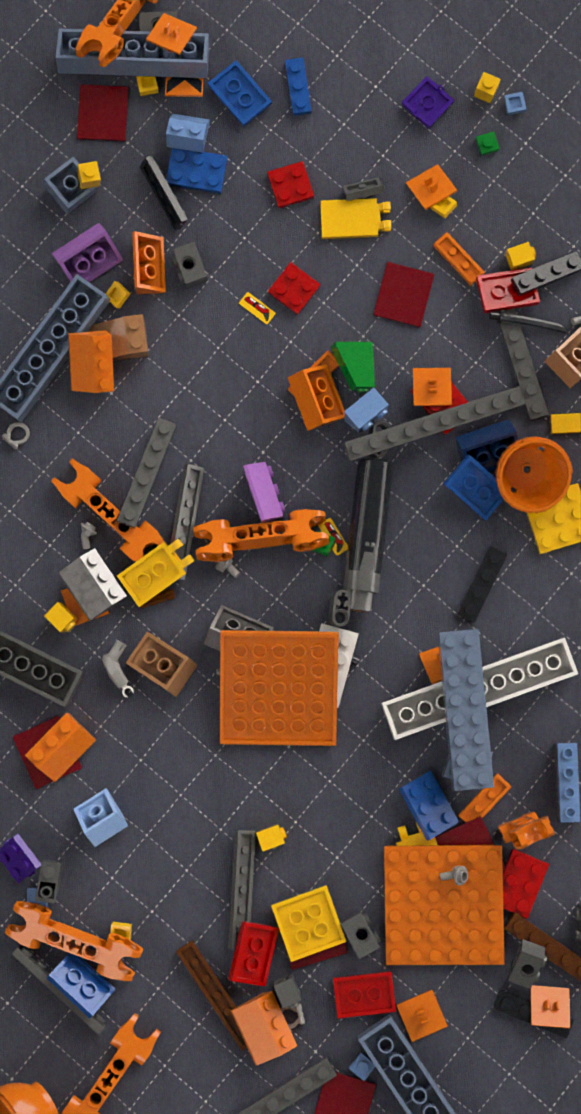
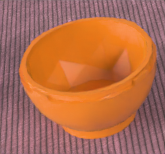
M537 436L525 437L512 443L501 454L495 471L496 484L499 493L512 508L527 513H541L552 508L565 496L570 487L573 469L568 455L556 442ZM529 466V471L524 472V467Z
M18 1082L0 1086V1114H59L51 1097L38 1082H33L32 1084Z

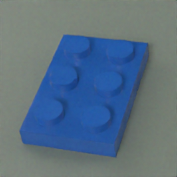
M237 60L208 82V87L243 127L272 105L270 98Z
M172 148L166 178L168 185L221 194L228 157L208 152L200 153Z
M470 455L463 459L443 483L485 521L504 500L498 491L496 478Z
M431 770L399 788L427 841L459 822Z
M71 953L47 977L88 1018H91L116 990L82 957Z

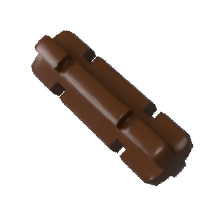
M168 589L165 592H160L140 608H146L148 605L153 606L165 602L167 599L168 601L175 599L174 590Z

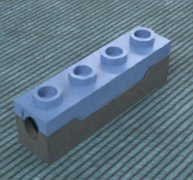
M554 743L557 821L580 822L577 743Z

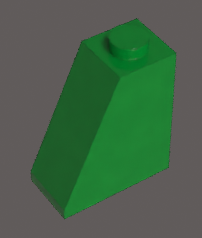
M335 342L331 345L334 357L351 391L365 394L375 387L373 342Z

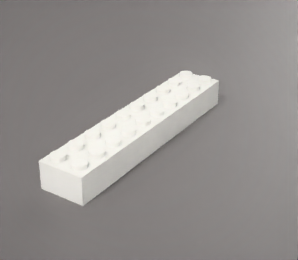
M565 637L483 666L486 707L577 675L578 671ZM442 682L381 703L394 740L446 722Z

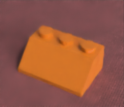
M107 331L68 333L71 390L91 393L114 391L112 334Z
M327 364L304 369L287 377L307 431L344 419L345 410Z
M66 713L25 756L40 771L56 782L96 739L70 713Z
M273 991L263 992L231 1010L255 1066L279 1057L297 1047Z

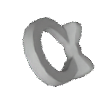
M16 422L9 426L7 434H3L2 438L17 450L18 445L28 441L30 431L24 423ZM16 427L23 428L26 432L24 439L12 441L10 439L11 431Z
M299 1004L291 1009L298 1013V1019L294 1023L288 1024L289 1029L295 1028L298 1024H305L302 1006ZM281 1007L282 1013H283L284 1010H286V1009H288V1008H287V1007H285V1008H282V1007Z

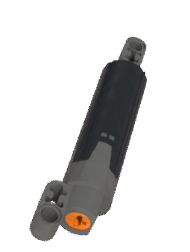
M379 421L369 429V434L375 433L377 426L381 427L382 430L390 427L386 422ZM388 449L369 455L371 459L363 458L358 460L343 590L333 592L330 597L328 621L334 627L346 625L349 621L350 611L371 612L373 594H379L394 466L391 462L382 460V456L387 453ZM341 596L342 598H344V601L341 602L337 599V597ZM336 613L342 615L341 623L335 621Z

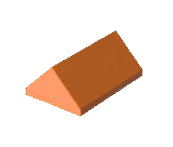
M137 231L132 232L134 283L137 295L166 293L164 237Z

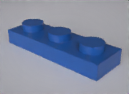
M304 58L285 60L293 116L311 114Z

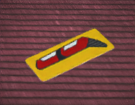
M249 292L239 302L241 306L265 324H268L276 314Z
M331 518L318 525L321 532L336 538L332 548L336 556L348 549L347 543Z

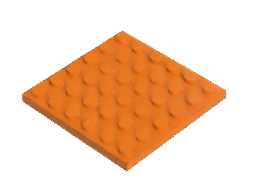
M221 630L220 744L336 746L339 633Z
M502 845L384 846L386 965H504ZM455 866H465L468 872V879L464 885L460 886L455 884L454 879L441 881L440 873L453 871L452 868Z

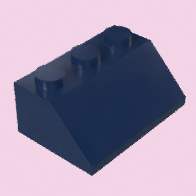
M509 419L455 437L461 461L467 455H470L488 472L496 470L501 454L508 446L518 440L517 431Z

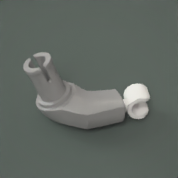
M116 639L110 652L103 655L102 661L110 679L117 688L122 687L123 696L128 698L125 694V689H131L133 694L134 689L131 686H127L128 679L121 670L118 661L127 645Z

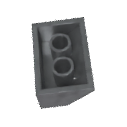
M95 548L77 558L58 573L89 621L117 606L127 597Z
M221 605L208 630L204 644L220 651L221 630L273 631L274 627Z

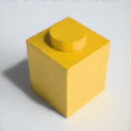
M483 72L476 87L474 97L491 104L501 79Z
M97 161L78 164L77 173L81 189L99 187L101 178Z
M529 242L507 249L505 256L510 269L517 270L532 265L536 252L534 247H530Z
M57 602L44 615L59 632L71 631L76 625L74 622L78 619L60 602Z
M278 824L256 832L262 851L285 844L284 839L287 838L284 828H280Z

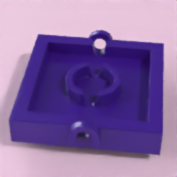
M426 76L402 101L401 105L412 116L416 117V120L418 119L424 126L430 129L454 103V99L444 91L445 89L442 85H437Z
M19 834L6 840L0 848V862L4 864L18 884L25 878L35 874V870L42 865Z

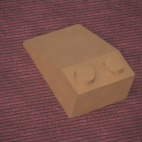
M143 314L120 317L94 324L89 329V332L107 331L112 334L113 361L149 356Z
M581 327L544 361L569 388L573 387L581 379Z
M146 632L126 661L127 665L175 697L178 696L198 666L189 657L149 632Z

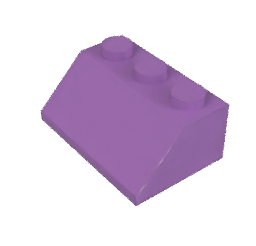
M97 223L52 253L70 282L76 274L90 282L123 261L108 233L100 223Z
M266 462L244 465V473L261 523L283 519V513L286 511L283 502L278 501L277 495L280 493L277 484L272 483L271 477H274L271 466H267Z

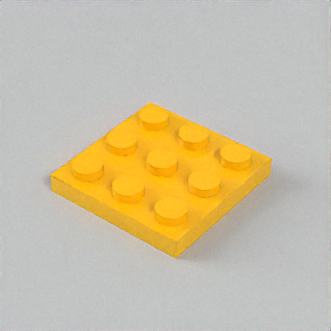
M578 483L570 485L565 496L547 511L527 513L539 554L581 542V490Z
M327 885L271 905L291 962L346 942Z

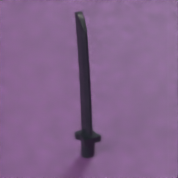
M504 310L489 312V319L497 320V323L506 321L562 333L567 332L558 323L504 313Z

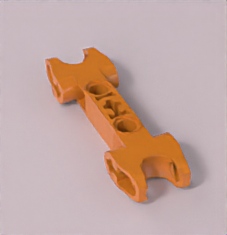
M117 0L98 27L88 24L82 31L75 48L76 56L82 58L89 52H100L98 57L99 66L106 67L120 54L124 45V39L121 36L145 2L149 1L155 4L158 0Z
M73 458L69 463L77 472L75 481L71 484H64L55 477L51 480L61 495L74 508H77L83 501L122 536L126 542L119 549L132 561L136 562L141 559L148 546H159L165 542L158 531L146 520L139 528L137 526L135 529L129 527L128 531L121 532V523L117 522L120 511L95 489L102 480L88 467L83 466ZM95 497L101 498V503L98 506L92 505V500ZM105 507L110 512H113L115 515L113 518L108 517L107 513L103 510Z
M308 509L296 510L289 514V520L274 521L230 527V522L224 519L212 520L193 527L194 536L199 539H209L211 542L209 545L195 550L196 558L201 561H228L233 558V551L249 550L292 544L293 550L297 552L311 551L329 544L328 534L314 532L311 528L326 521L325 512Z
M534 811L498 826L500 833L503 835L504 843L512 841L517 850L555 835L548 816L538 818Z
M16 901L13 910L25 919L26 925L9 924L5 930L7 936L19 944L32 949H38L41 942L49 944L55 948L98 963L96 971L104 977L132 981L135 972L123 964L122 958L125 956L140 958L143 952L141 946L116 933H110L107 940L50 919L52 911L46 906L38 903ZM52 932L58 933L59 936L53 935ZM89 946L95 947L96 950H91Z
M134 1013L119 1028L111 1040L110 1044L118 1050L82 1101L73 1095L62 1114H100L98 1110L131 1062L134 1060L141 1066L145 1063L152 1053L154 1044L161 1031L156 1028L148 1038H138L134 1034L133 1027L139 1016ZM117 1059L122 1060L124 1067L117 1068L114 1061ZM111 1072L114 1073L111 1081L106 1084L105 1079L109 1077ZM91 1094H100L101 1100L94 1101Z

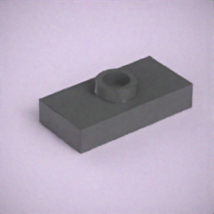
M379 177L342 186L347 201L358 198L364 199L370 195L383 192V186Z

